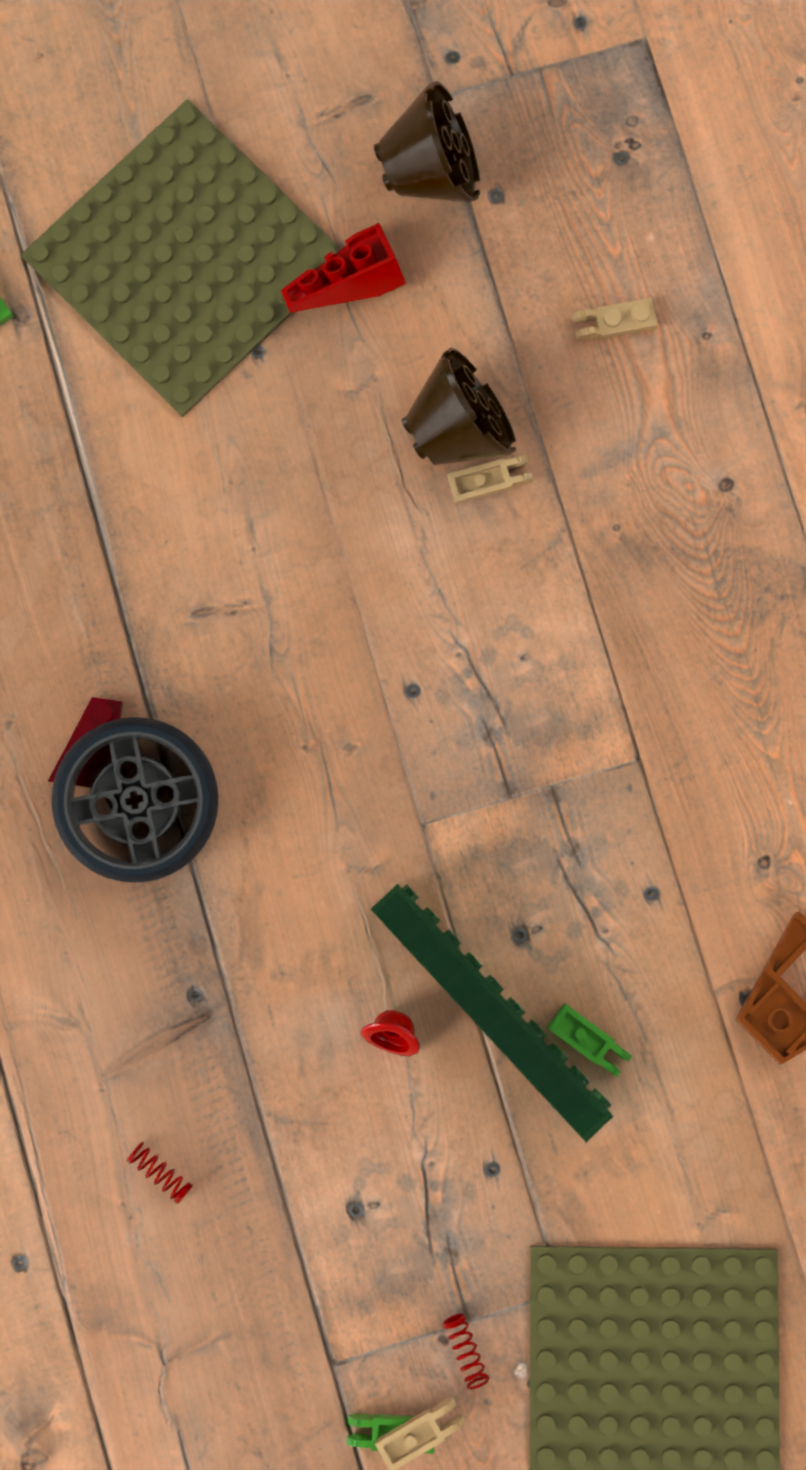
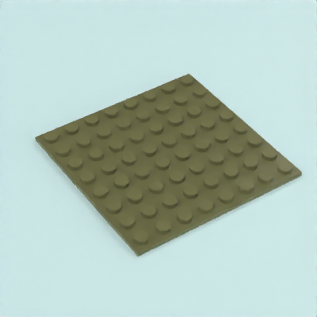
M187 99L20 255L183 417L292 314L287 308L281 290L306 270L318 268L325 262L324 256L328 253L333 252L336 254L341 249Z
M530 1246L529 1470H780L778 1250L752 1248Z

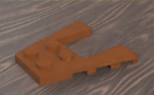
M795 912L735 1019L778 1064H784L806 1050V1002L780 977L806 950V918L800 912Z

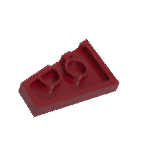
M91 698L48 782H54L61 761L77 740L99 725L121 719L122 701ZM109 745L99 750L88 760L80 772L76 786L91 788L99 771L112 761Z

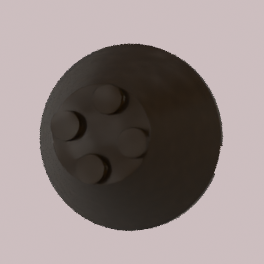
M438 81L426 86L384 134L380 142L374 145V152L377 159L382 162L385 171L382 176L383 182L388 191L395 190L398 195L405 197L472 202L477 200L480 195L479 189L475 191V182L480 181L476 154L461 112L454 113L449 101L453 100V97L446 87Z
M449 348L442 354L409 412L401 420L404 428L408 433L412 434L416 441L413 444L416 453L421 459L428 457L434 465L508 456L514 453L516 447L512 448L511 444L516 441L515 435L499 400L488 383L482 386L473 373L477 371V368L466 356L454 348Z

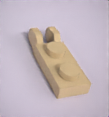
M652 298L597 307L594 310H581L572 315L573 322L575 323L595 320L596 327L582 328L575 332L577 340L581 341L599 338L600 340L655 330L658 326Z
M527 455L507 460L502 458L448 473L447 479L455 504L512 489V487L521 486L533 481L532 473H523L510 477L508 469L520 468L528 464Z
M453 1397L441 1401L432 1409L428 1408L375 1440V1446L389 1470H396L446 1441L447 1436L453 1434L466 1424L463 1415L452 1418L442 1427H440L436 1420L455 1408L456 1402Z

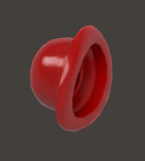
M386 1010L377 1015L374 1023L368 1024L361 1029L360 1034L366 1042L387 1052L400 1056H413L419 1053L420 1050L418 1039L414 1036V1024L411 1018L402 1012Z

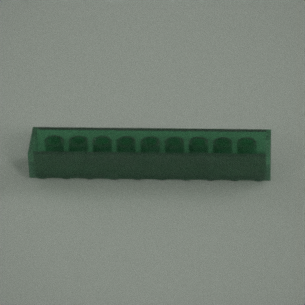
M397 884L370 910L587 1143L614 1117L608 1111L612 1105L596 1088L590 1091L586 1087L590 1081L575 1065L570 1069L566 1066L565 1062L568 1060V1057L553 1042L548 1046L543 1041L547 1035L532 1019L527 1023L521 1017L525 1011L514 999L509 997L505 1000L500 993L504 988L490 974L485 978L478 971L483 966L470 952L464 955L457 948L461 942L448 929L443 933L436 924L440 921L439 918L428 907L422 910L415 903L419 897L407 884L403 888Z

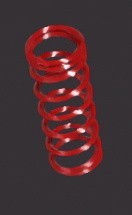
M141 1142L127 1158V1161H129V1164L134 1163L144 1155L137 1167V1171L142 1170L152 1162L146 1172V1178H149L161 1168L154 1180V1185L159 1184L169 1175L162 1188V1192L167 1191L178 1181L170 1195V1199H174V1202L179 1204L193 1184L188 1182L177 1191L183 1180V1176H179L168 1185L175 1169L169 1170L159 1179L166 1167V1162H162L150 1173L158 1159V1155H154L142 1165L150 1152V1148H146L134 1158L137 1151L143 1145V1142Z
M461 1313L444 1320L443 1326L444 1329H452L466 1324L463 1330L450 1335L448 1339L451 1340L464 1334L470 1335L465 1342L453 1346L452 1350H457L465 1345H474L470 1352L456 1358L459 1361L471 1355L478 1356L476 1361L460 1369V1371H465L473 1366H482V1369L477 1374L470 1375L464 1379L466 1382L471 1381L468 1383L467 1389L472 1390L488 1383L489 1375L482 1373L485 1365L478 1363L481 1354L474 1352L477 1344L470 1342L473 1333L466 1331L469 1323L465 1322V1314ZM486 1379L484 1382L476 1386H471L473 1383L477 1381Z

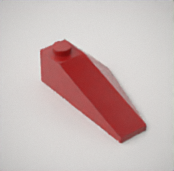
M380 223L353 234L345 240L346 246L336 254L330 252L324 256L325 262L318 268L306 270L285 286L281 293L289 312L378 297L405 285L406 282Z

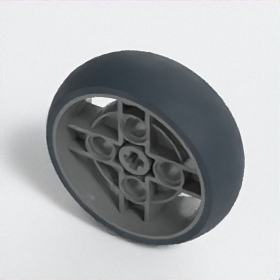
M130 717L117 719L99 725L87 732L72 745L64 756L53 782V818L64 845L81 864L103 877L122 882L153 881L171 875L183 868L205 846L217 818V782L211 764L204 752L181 730L162 721L149 718ZM139 739L154 741L172 750L183 760L192 775L176 778L172 771L161 761L142 755ZM109 745L112 761L106 764L96 775L90 789V795L74 798L77 779L83 767L95 753ZM127 761L134 762L138 767L137 775L131 779L126 778L121 772L123 764ZM163 785L170 786L174 791V798L169 803L160 801L157 796L158 789ZM133 791H137V796L142 795L144 798L143 802L139 803L138 809H134L133 804L129 805L127 802V798L132 797ZM102 797L109 798L113 803V809L109 814H102L98 811L97 803ZM197 802L195 817L187 834L174 848L161 855L158 839L163 837L173 827L179 816L181 805ZM143 821L149 826L150 832L146 838H138L134 835L133 827L136 822ZM95 822L98 828L110 839L129 845L132 861L121 860L99 850L85 836L80 825Z

